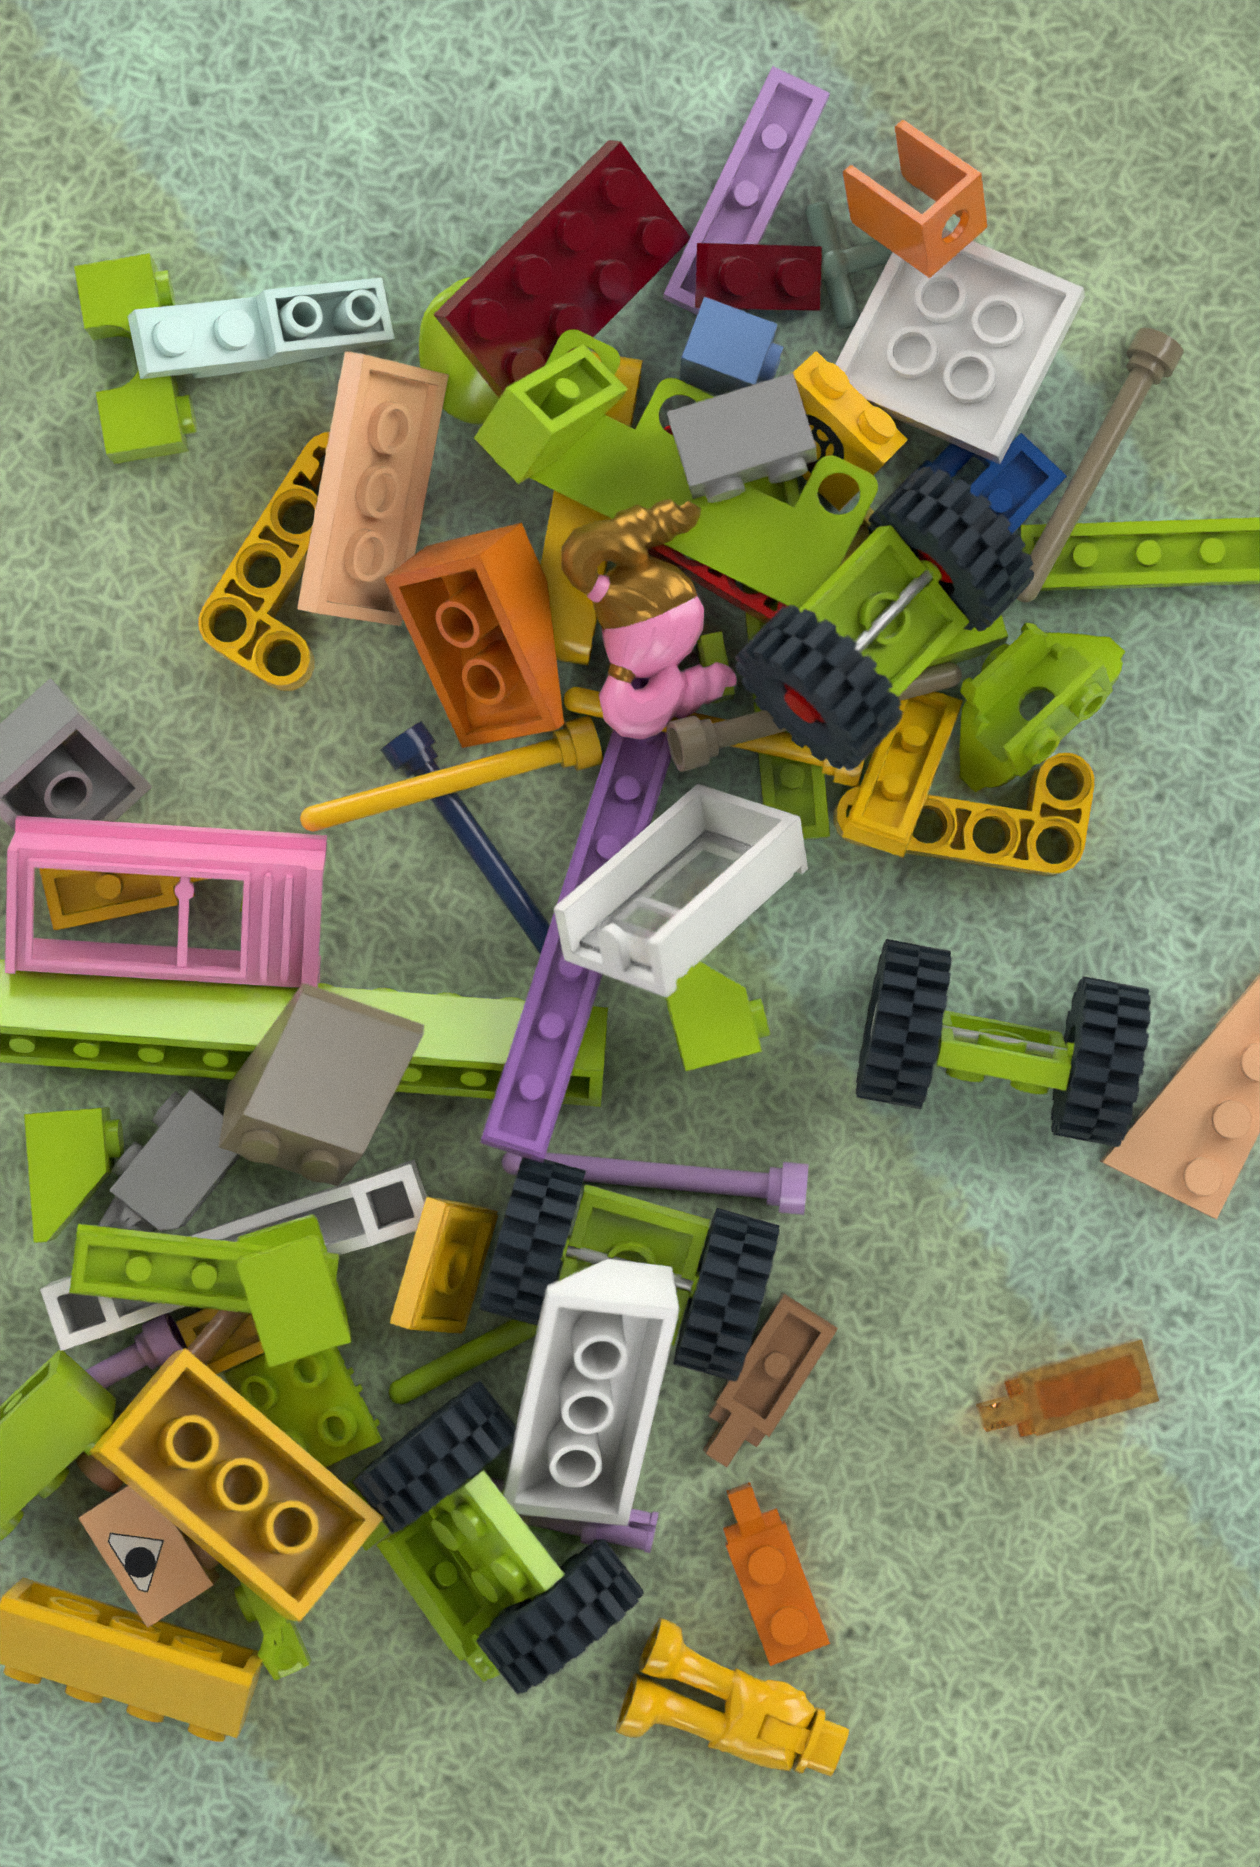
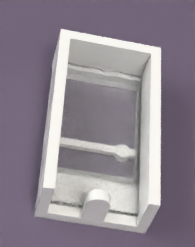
M695 785L554 907L564 960L668 997L677 989L676 980L679 977H683L691 966H695L791 879L794 872L803 874L808 869L800 816L707 786Z

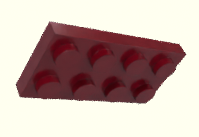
M608 140L433 315L500 399L507 387L546 365L559 337L564 332L579 330L594 338L688 243L690 236L621 141Z

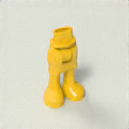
M658 1619L641 1654L639 1671L656 1678L673 1679L724 1699L725 1710L721 1712L671 1691L652 1679L635 1673L620 1709L616 1724L617 1733L630 1738H639L654 1724H660L695 1734L708 1740L709 1748L730 1753L758 1766L789 1772L793 1768V1771L800 1774L807 1767L830 1777L833 1775L849 1735L848 1728L826 1720L824 1709L814 1707L807 1700L806 1694L803 1691L797 1690L786 1682L776 1680L764 1681L738 1668H735L733 1671L701 1656L685 1645L682 1629L666 1619Z

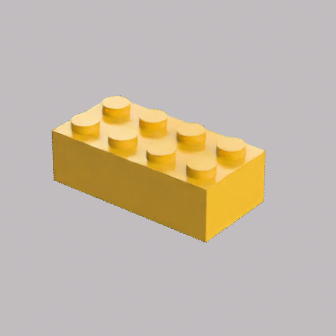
M186 1348L174 1351L89 1452L286 1620L301 1622L384 1518Z

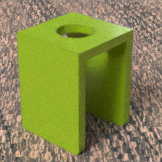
M307 1215L237 1238L236 1242L275 1246L240 1257L237 1260V1270L269 1367L351 1342L349 1316L337 1278L334 1287L324 1256V1252L328 1253L315 1215Z

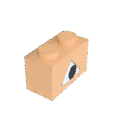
M128 1485L97 1503L78 1518L147 1628L212 1587L220 1577L214 1568L220 1563Z

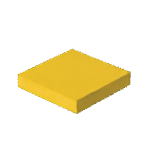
M426 1197L390 1319L391 1324L409 1330L460 1334L465 1331L497 1222L498 1211L475 1204Z

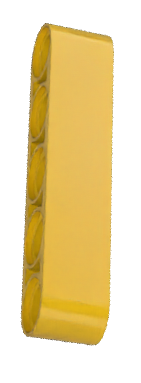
M591 351L601 361L599 355ZM620 356V365L615 376L628 390L605 415L632 428L637 400L636 393L637 388L639 389L643 360ZM554 490L540 565L548 583L556 659L588 666L597 615L594 610L593 601L586 594L573 587L562 571V546L574 529L595 521L611 520V518ZM608 561L600 563L597 569L598 574L604 575L606 573Z

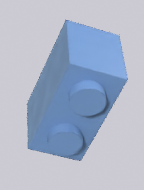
M704 297L681 357L679 380L720 396L774 379L784 348L773 343L777 324Z

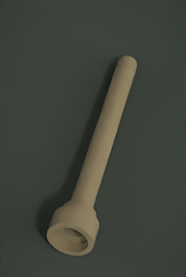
M1140 328L1126 353L1130 359L1126 365L1130 373L1030 554L1033 561L1030 569L1034 571V578L1029 586L1016 598L1017 600L1026 603L1033 601L1037 597L1152 384L1158 385L1163 377L1172 376L1184 351L1177 341L1165 333L1152 328Z
M952 662L927 667L899 696V700L902 701L956 686L962 678L960 667ZM759 711L714 724L708 718L699 721L693 715L668 722L667 740L676 767L679 771L684 772L707 766L709 758L718 756L720 748L787 730L784 728L780 730L772 721L774 718L768 711Z

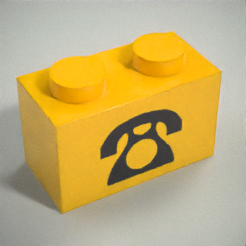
M817 351L792 372L816 446L817 461L807 463L808 471L802 475L807 481L817 462L825 456L839 457L874 476L908 440L896 428L893 419L884 410L873 406L850 384L847 375L841 368L826 361ZM834 473L827 476L821 482L818 492L839 512L860 491L857 482L851 476L844 473Z

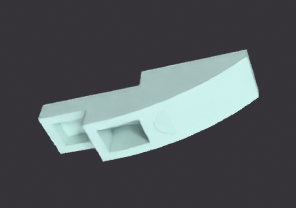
M382 278L263 290L256 297L136 309L128 316L140 379L191 373L193 379L260 370L344 353L345 351L349 352L390 343L395 339Z

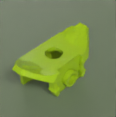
M1025 622L1020 629L1022 634L1010 645L1007 643L1002 644L988 655L982 665L981 673L974 679L969 677L963 680L960 692L967 701L963 705L961 712L959 777L974 792H977L985 787L995 788L1006 785L1017 776L1021 778L1034 765L1045 761L1072 729L1081 721L1092 717L1102 707L1107 697L1113 692L1112 686L1119 678L1123 664L1121 659L1126 651L1109 636L1043 632L1035 624ZM1037 690L1051 693L1055 698L1033 719L1028 721L1022 717L1020 705L1026 695Z

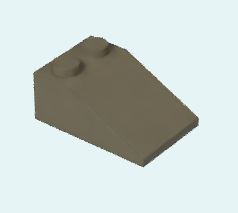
M303 983L228 1084L219 1148L240 1154L252 1162L268 1163L301 1174L313 1182L328 1183L338 1187L363 1156L423 1037L424 1025Z

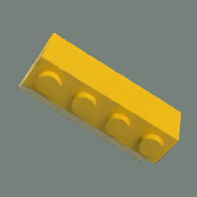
M24 1577L2 1596L0 1601V1664L5 1666L3 1673L6 1676L30 1684H40L42 1677L66 1685L65 1693L67 1695L90 1703H101L103 1697L128 1704L126 1712L142 1720L160 1723L163 1722L165 1716L189 1723L188 1732L206 1740L223 1742L226 1735L238 1738L244 1726L263 1666L262 1659L257 1655L259 1651L161 1620L147 1628L139 1613Z

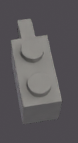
M190 1089L184 1097L175 1091L153 1117L152 1122L160 1128L143 1147L135 1141L113 1167L112 1172L119 1179L109 1191L115 1197L98 1226L154 1232L156 1229L159 1231L178 1229L181 1226H185L241 1156L240 1154L219 1148L224 1110L198 1089Z

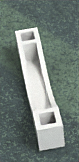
M411 1160L338 1185V1187L334 1186L203 1230L188 1237L236 1242L239 1236L307 1215H315L318 1219L328 1253L342 1255L417 1231L427 1195L415 1160ZM71 1275L53 1281L40 1289L61 1351L185 1307L181 1305L69 1293Z

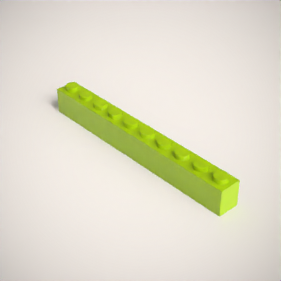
M0 959V1062L232 1080L299 988L16 970L15 974L5 973V959ZM318 983V988L424 1025L423 1037L395 1092L495 1098L525 1000L516 997L501 999L464 997L450 992L438 994L398 992L391 988H376L373 990L334 987L326 983ZM592 1007L562 1104L601 1107L608 1007Z

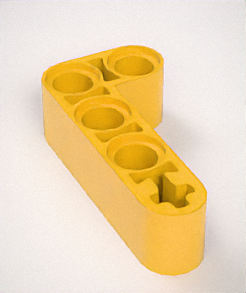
M330 432L316 435L306 444L203 605L198 617L199 631L202 638L218 654L270 687L280 691H293L304 686L311 678L315 668L314 655L307 642L297 632L274 618L304 572L312 527L301 534L286 532L282 527V519L285 512L296 504H306L315 510L318 496L312 490L301 485L305 480H308L311 486L316 489L321 481L323 469L318 461L323 455L326 456ZM263 557H271L278 560L281 564V574L272 586L257 588L250 584L248 572L256 560ZM236 610L244 613L247 625L244 634L233 642L217 640L214 633V625L217 618L227 611ZM282 644L296 646L301 653V661L298 668L287 676L271 674L268 668V658L273 649Z
M1058 753L1046 759L1034 770L1026 810L928 795L922 809L932 810L940 817L943 831L940 838L934 843L920 842L912 835L905 853L1042 876L1061 874L1072 869L1081 860L1085 849L1095 786L1094 773L1089 763L1081 756L1073 753ZM1053 767L1067 768L1075 775L1078 789L1071 800L1062 801L1049 793L1046 786V778L1048 772ZM860 785L848 790L835 806L833 823L841 837L848 818L846 817V810L852 808ZM991 819L1002 826L1005 832V842L1003 848L998 853L988 854L981 851L975 845L973 829L979 820ZM1044 829L1059 831L1067 841L1068 851L1066 857L1059 864H1051L1044 861L1036 850L1038 835ZM842 837L846 842L852 843V844H854V845L874 848V847H871V846H868V845H865V844H862V843H859V842L850 840V839H848V838Z

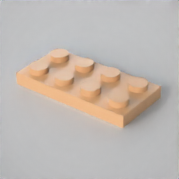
M345 351L297 609L343 618L396 626L402 625L403 618L384 577L415 555L448 374Z

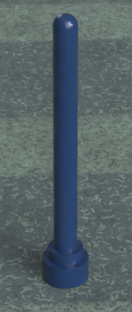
M422 721L404 731L380 750L394 771L401 768L407 778L412 775L416 777L440 770L434 761L438 754L432 747L436 740ZM457 792L431 799L541 955L550 924Z

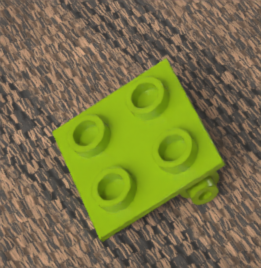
M337 1347L272 1367L268 1366L266 1356L263 1354L224 1374L232 1389L324 1467L382 1441L376 1428L381 1423L378 1418L373 1419L363 1397L359 1394L364 1389L361 1384L355 1386L350 1376L355 1371L353 1367L346 1368L345 1361Z

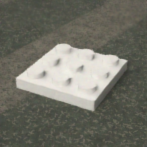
M943 229L942 238L948 236L951 231ZM974 241L969 243L931 278H928L892 252L835 365L844 371L850 384L873 406L884 410L890 417L1001 464L1085 298L1084 288Z

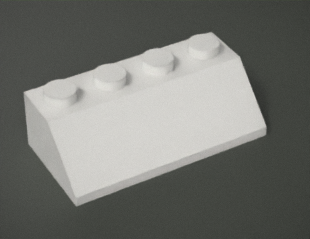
M606 1259L547 1287L502 1489V1495L517 1514L628 1526L679 1312L672 1267Z

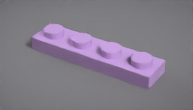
M772 66L663 294L664 300L698 315L700 308H695L697 243L760 244L829 100V92Z

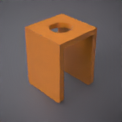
M901 120L895 126L901 174L910 184L932 198L936 203L921 214L856 167L849 165L843 171L849 214L854 225L928 278H931L988 228L982 174L905 120ZM953 214L959 217L960 221L956 228L948 236L942 238L944 226Z

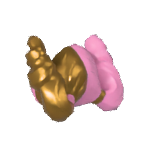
M666 499L655 503L650 509L637 504L628 509L618 511L611 520L595 521L574 529L562 546V571L573 587L586 594L593 601L595 613L602 627V638L610 667L608 677L599 694L604 721L622 737L643 740L658 735L673 717L682 719L691 715L702 704H710L721 698L725 687L736 685L737 679L734 671L722 663L715 662L706 667L698 664L683 671L678 669L677 666L692 651L703 630L704 607L697 596L693 582L677 566L651 557L648 554L647 549L670 542L675 536L687 533L696 526L701 508L690 501L679 506L673 500ZM602 561H611L617 564L605 575H600L597 572L598 566ZM635 678H649L648 683L642 689L635 690L631 685Z

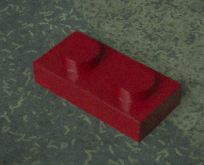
M697 243L695 308H700L704 297L736 309L820 311L822 246Z

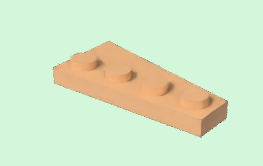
M1260 974L1216 1024V1027L1196 1051L1192 1052L1180 1066L1177 1073L1155 1099L1135 1119V1122L1127 1130L1124 1141L1121 1140V1145L1119 1147L1112 1146L1100 1160V1162L1214 1219L1218 1218L1260 1133Z

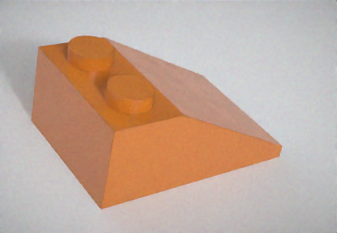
M522 523L427 545L384 577L462 748L558 730L564 724L548 583Z

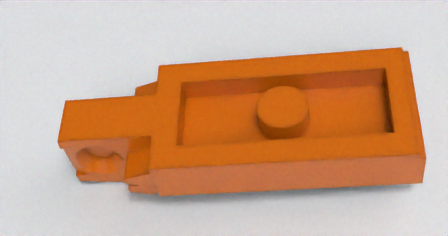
M750 1482L726 1490L737 1523L723 1528L728 1541L725 1542L770 1666L829 1645L830 1641L785 1520L781 1521L777 1508L761 1513Z

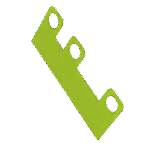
M568 330L559 337L546 363L547 365L565 355L571 349L584 344L587 348L594 350L599 355L601 362L615 375L620 365V356L612 346L579 330ZM667 378L658 384L636 429L604 414L556 462L529 477L611 519L614 518L618 511L628 509L637 504L650 509L655 503L666 499L673 500L679 506L690 501L701 508L696 526L687 533L675 536L670 542L664 543V545L787 606H797L798 609L840 567L878 492V482L871 473L839 457L825 456L817 462L795 507L779 501L745 483V491L727 500L710 503L707 501L706 495L693 499L674 436L662 428L659 421V411L662 404L672 396L685 395L692 398L696 403L714 397L677 378ZM834 473H844L851 476L857 482L860 489V498L853 510L845 514L837 515L826 511L818 499V489L821 482L827 476Z

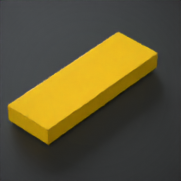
M932 692L900 701L901 705L898 709L903 712L902 718L897 726L875 748L846 820L842 837L904 858L963 700L939 692Z

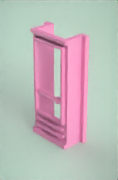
M17 816L15 819V833L7 850L5 973L15 974L16 970L297 988L306 983L318 988L321 969L319 947L322 887L326 862L327 835ZM35 868L179 876L180 881L175 886V895L179 898L177 947L33 938ZM190 877L244 881L241 951L188 948L189 899L193 897L195 891L194 885L190 882Z

